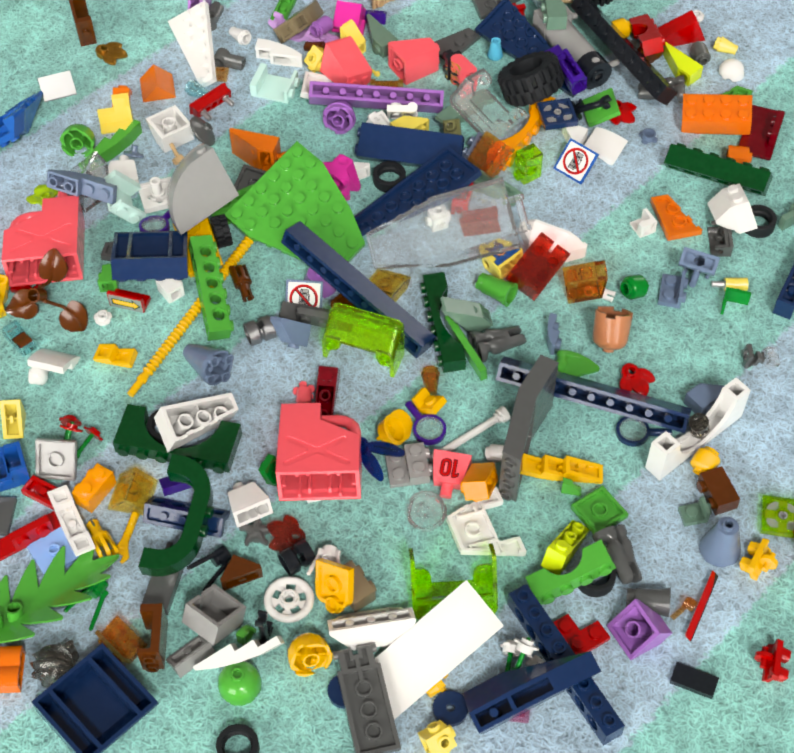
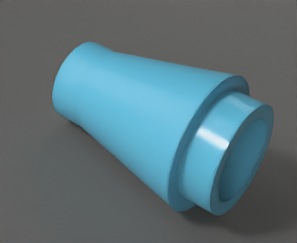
M498 37L491 39L487 53L488 58L492 61H498L503 57L501 39Z

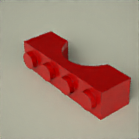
M648 14L629 19L632 26L631 33L634 39H639L644 57L664 52L663 45H665V39L663 35L661 36L660 29L658 30L657 25L654 24L653 18L650 19Z

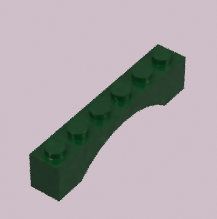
M445 273L423 275V282L420 283L421 294H425L423 304L424 308L428 307L426 316L427 321L432 323L430 331L436 336L433 346L434 351L439 353V356H437L438 367H442L443 373L466 370V357L463 345L447 332L440 318L442 306L440 298L442 296L447 297L448 293Z

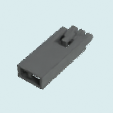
M167 542L165 549L173 546V542ZM184 569L167 576H151L142 604L162 603L166 615H169Z

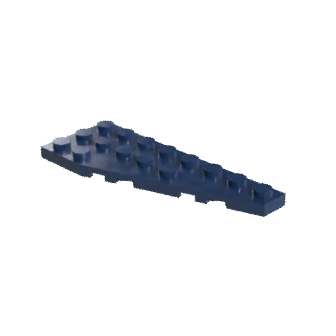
M447 146L354 216L362 236L457 195L482 176L481 170Z

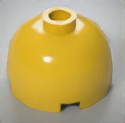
M310 632L297 636L288 648L289 665L298 676L306 677L316 674L311 670L323 666L326 669L332 661V651L327 641L316 633Z

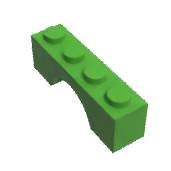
M599 540L582 549L581 561L572 572L556 575L542 568L525 578L539 603L546 605L552 603L555 598L561 595L572 593L575 588L581 585L586 586L600 576L609 575L612 570L616 569V566L606 545L602 540Z

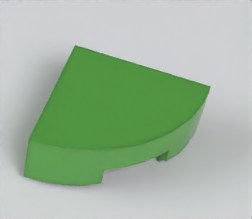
M563 478L561 493L581 496V487L573 484V480Z
M249 624L243 626L236 633L237 642L243 646L246 645L256 633V628L251 627Z

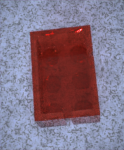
M543 232L538 235L505 278L509 282L517 283L518 289L533 301L536 300L570 256V253L558 244L552 252H549L548 250L554 241Z

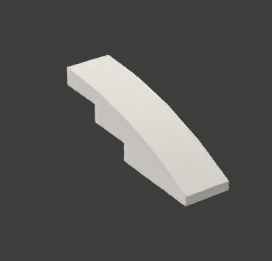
M281 635L262 645L258 639L252 640L239 649L235 643H231L196 664L193 668L196 671L240 663L263 655L285 642Z

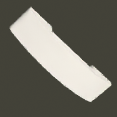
M67 485L47 492L74 555L77 557L96 549Z

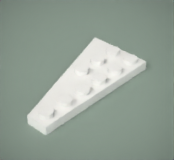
M204 0L169 20L168 23L199 85L207 87L217 82L209 4Z

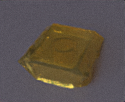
M382 268L377 269L369 278L371 282L395 302L407 290L411 279L409 276Z

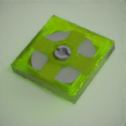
M763 495L761 499L760 533L794 538V499Z

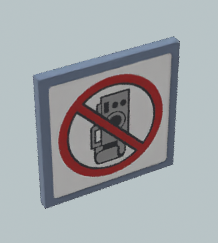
M286 279V302L322 308L323 281Z

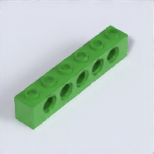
M212 235L191 236L188 247L207 340L230 338L231 331H234L233 320L229 319L230 305L226 304L225 300L227 299V291L222 286V283H224L223 273L219 272L220 258L216 257L217 244L213 242Z

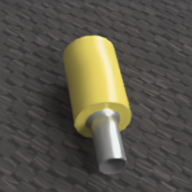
M724 278V281H712L711 286L724 288V291H726V287L748 291V278Z

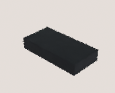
M676 662L670 684L712 699L719 677Z

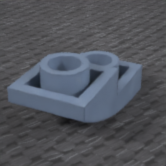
M553 313L549 315L547 327V346L551 355H554L556 349H560L562 339L559 338V323L556 322L557 314Z

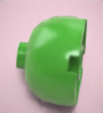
M84 124L68 126L60 137L62 150L69 156L78 154L75 153V150H80L84 146L87 150L82 154H85L84 157H88L95 147L93 131Z
M243 661L225 666L218 676L219 693L231 705L243 706L255 700L261 691L262 680L259 671L249 662Z

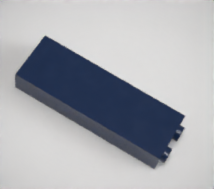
M362 122L357 132L359 142L355 145V154L358 159L376 162L395 161L404 166L421 167L447 146L462 156L465 139L463 135Z

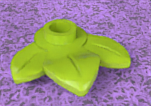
M41 184L34 188V194L27 196L26 200L30 204L39 203L42 205V199L54 198L58 195V190Z

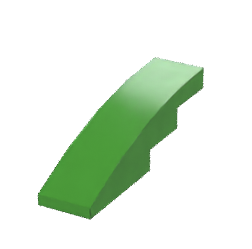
M134 119L126 130L119 128L111 139L104 137L85 159L88 170L92 171L130 146L142 133L140 121Z

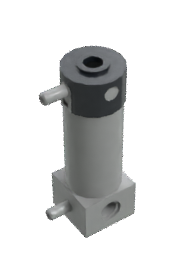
M566 6L568 16L566 29L546 30V23H543L544 12H541V8L534 10L532 27L534 26L551 47L559 44L562 50L568 49L587 77V89L591 90L603 85L609 79L612 68L618 66L620 61L615 59L607 62L572 24V20L577 19L578 14L576 12L572 13Z

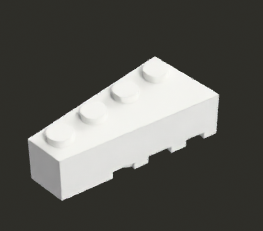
M231 392L160 407L154 420L168 453L219 427L221 421H230L239 409Z

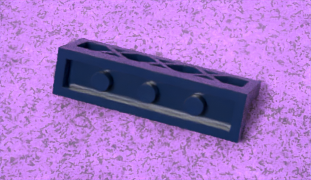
M152 496L144 504L143 523L183 530L191 503ZM214 508L213 517L207 523L209 536L219 538L223 536L225 521L229 518L230 511Z

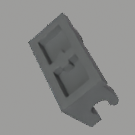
M715 220L711 221L712 225H717ZM720 225L708 227L711 255L731 257L734 247L732 230Z

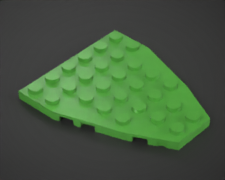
M298 141L225 213L227 220L250 240L264 243L267 247L281 250L282 253L299 260L301 259L281 243L285 230L299 221L348 262L365 246V241L352 210L322 161Z

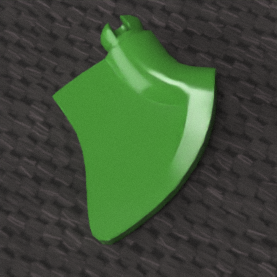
M560 350L556 353V361L559 362V372L580 377L598 372L600 369L597 364L579 353L568 350Z

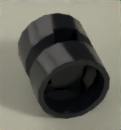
M304 538L293 543L292 548L287 547L277 553L281 565L289 576L301 571V566L307 567L311 565L315 559L313 550Z

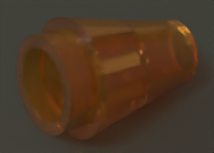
M426 366L421 372L424 387L430 394L436 395L440 372L436 366Z

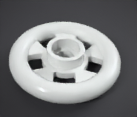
M286 576L275 580L269 585L264 595L266 611L273 619L282 623H294L302 620L310 613L314 605V592L311 586L305 580L295 576ZM296 585L295 590L286 589V586ZM275 591L281 592L278 599L273 598ZM305 593L306 600L300 601L299 594ZM287 598L293 599L292 602H286L285 600ZM278 605L285 609L282 613L275 609ZM299 606L300 611L292 614L290 610Z

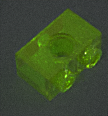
M534 143L516 151L513 174L517 181L520 180L523 185L541 177L543 153Z

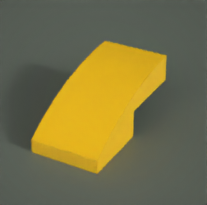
M99 344L93 359L100 363L132 368L138 352L136 349L118 348L116 344Z

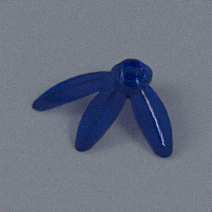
M361 437L362 463L376 480L383 481L382 468L371 452L385 456L403 457L405 451L387 442H368L366 438Z

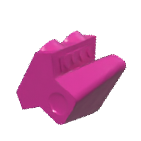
M339 154L332 162H323L345 200H350V191L357 192L361 189L353 160L343 154Z

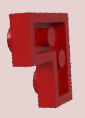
M569 614L553 622L576 655L592 651L610 640L609 634L598 620L582 630L577 627Z

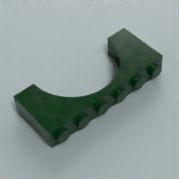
M127 404L113 440L115 452L119 455H133L142 460L150 458L155 459L159 463H166V461L170 462L172 454H177L195 460L204 469H211L219 474L224 472L230 473L242 436L241 424L221 421L218 429L206 441L193 447L176 448L167 453L165 446L155 441L147 431V421L149 418L147 408Z

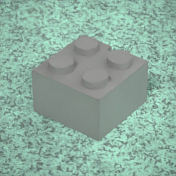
M213 584L204 590L201 596L198 594L185 604L182 623L214 646L242 625L246 606L216 584Z

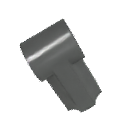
M214 1L209 6L211 31L217 28V22L224 11V6L217 1Z
M219 48L214 55L215 67H221V69L228 67L240 71L245 67L246 57L230 54L225 48Z

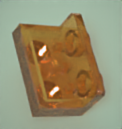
M118 615L103 631L97 629L95 632L99 637L97 640L99 644L103 643L120 662L123 661L131 664L138 656V648H145L148 645Z

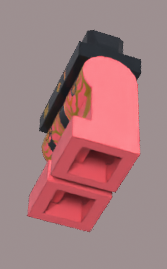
M449 49L443 52L445 78L450 80L453 85L459 87V94L462 97L475 92L477 68L459 50L453 52Z

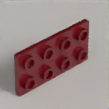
M752 105L750 135H742L739 146L749 147L753 157L771 160L785 111Z

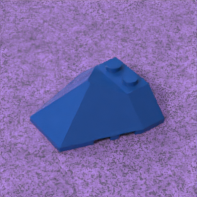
M42 91L22 100L0 117L1 148L8 145L10 141H16L21 135L29 133L43 95Z

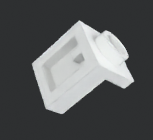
M383 110L377 113L374 111L368 115L366 123L390 126V120Z

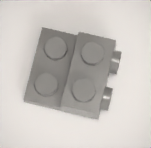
M424 442L405 444L404 449L384 451L390 488L430 483V476H433L432 464L427 462V459H430L429 447L424 446Z

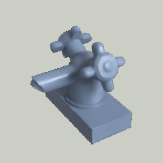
M684 247L678 266L684 267L686 273L688 269L693 270L689 286L693 288L697 284L700 272L706 274V279L715 275L720 257Z

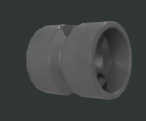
M269 315L258 318L257 322L253 320L243 324L245 335L251 347L262 343L263 339L268 341L277 337Z

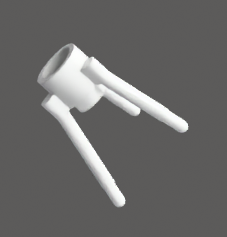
M324 545L322 548H318L317 555L310 565L307 575L312 573L316 566V560L319 558L341 564V551L334 545Z

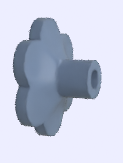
M132 144L130 151L123 152L124 155L130 157L144 158V155L138 152V145Z

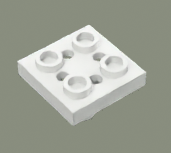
M152 177L149 182L140 184L141 189L138 192L146 214L168 209L167 194L171 177L162 179Z

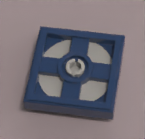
M570 98L537 102V109L544 130L578 126V119Z

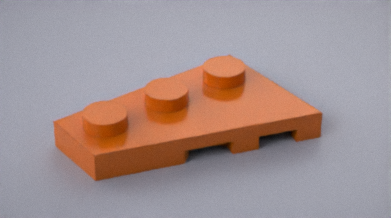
M668 194L651 197L650 203L667 241L702 234V229L692 223L689 215L686 216L681 211V207Z

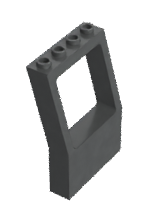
M543 355L539 356L518 389L502 451L499 492L501 497L507 501H517L523 476L521 474L523 453L528 454L532 438L553 405L559 362Z

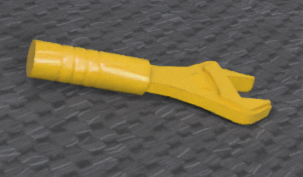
M137 512L131 513L123 537L116 545L119 549L117 554L123 556L120 561L121 564L130 557L129 541L140 515ZM111 549L110 552H112V555H115L113 549Z

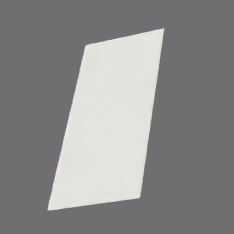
M467 580L375 658V662H380L394 720L503 627L500 620Z

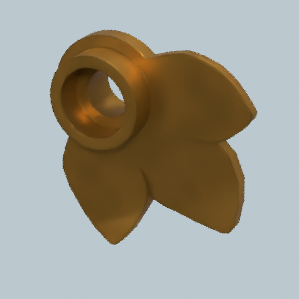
M109 42L106 45L101 44L95 49L98 58L114 66L116 65V59L128 57L126 51L122 49V44L118 42Z

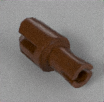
M246 264L243 266L236 265V267L234 265L229 266L234 287L240 290L243 302H247L246 298L248 301L253 300L254 295L250 288L252 280Z

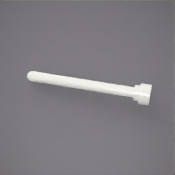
M501 406L495 410L493 417L439 450L451 452L496 423L500 424L509 421L511 416L508 410ZM434 453L430 455L429 460L433 462Z

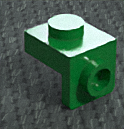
M268 454L258 470L266 484L277 486L275 473L276 457Z

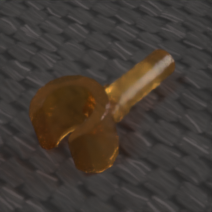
M687 597L682 606L670 617L675 620L686 609L693 612L694 608L697 607L698 601Z

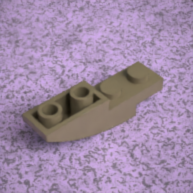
M313 0L273 30L280 42L284 43L310 26L324 12L318 1Z

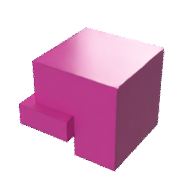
M337 0L332 32L340 33V27L352 19L361 34L364 35L366 25L365 7L362 4Z

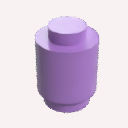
M324 15L312 22L310 26L311 34L314 37H321L333 29V20Z

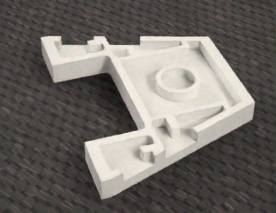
M497 486L494 488L489 499L478 502L474 501L469 505L466 504L447 516L446 522L461 555H526L527 551L520 536L500 541L488 517L486 509L503 505V499Z

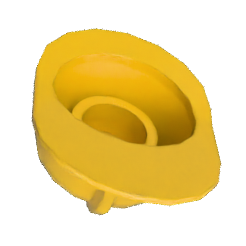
M394 410L378 424L377 432L379 436L376 440H381L386 445H401L410 437L413 426L411 417L404 410Z

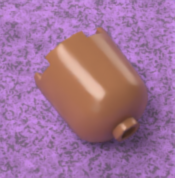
M599 306L595 311L594 343L598 347L603 348L602 351L608 353L624 348L628 342L633 313L623 308L622 312L615 311L613 306Z

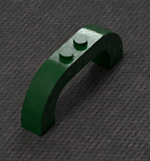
M172 454L167 469L170 481L185 483L194 489L182 535L176 544L167 549L144 547L138 565L142 575L167 576L184 569L197 556L203 538H206L208 535L209 527L207 523L209 519H212L214 507L212 506L213 490L204 468L189 457Z

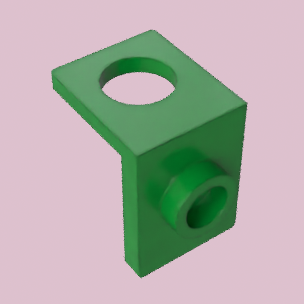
M726 287L720 314L723 315L727 301L748 305L751 292Z

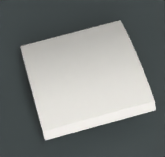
M596 127L584 146L598 153V157L607 164L613 165L628 141L609 130Z
M40 349L33 353L27 361L28 366L64 374L67 369L72 370L76 366L80 356L49 349Z

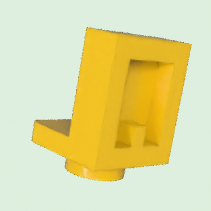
M422 387L412 398L413 403L422 414L436 415L447 402L444 396L430 395L425 387Z

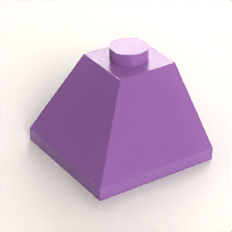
M634 599L606 625L630 660L660 645L672 634V631L661 616L638 599Z

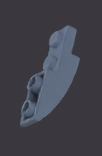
M47 170L48 188L77 197L84 195L109 204L116 203L117 185L105 182L104 178L73 171Z

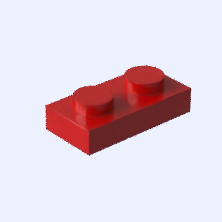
M32 475L21 489L22 494L54 510L47 492L58 487Z

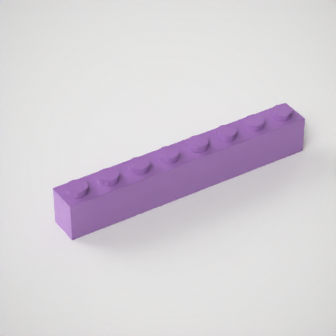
M310 81L309 104L329 105L335 101L343 100L351 104L352 107L387 110V105H391L394 102L401 103V105L415 102L418 107L417 112L440 113L443 109V90Z

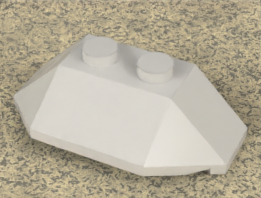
M740 183L723 188L707 203L717 225L735 230L739 234L757 229L749 200Z
M537 219L521 220L519 234L528 252H531L534 256H542L551 262L561 264L586 256L588 244L582 242L570 231Z
M413 607L380 608L348 613L335 619L327 620L329 635L353 651L358 646L375 643L376 647H388L416 622Z

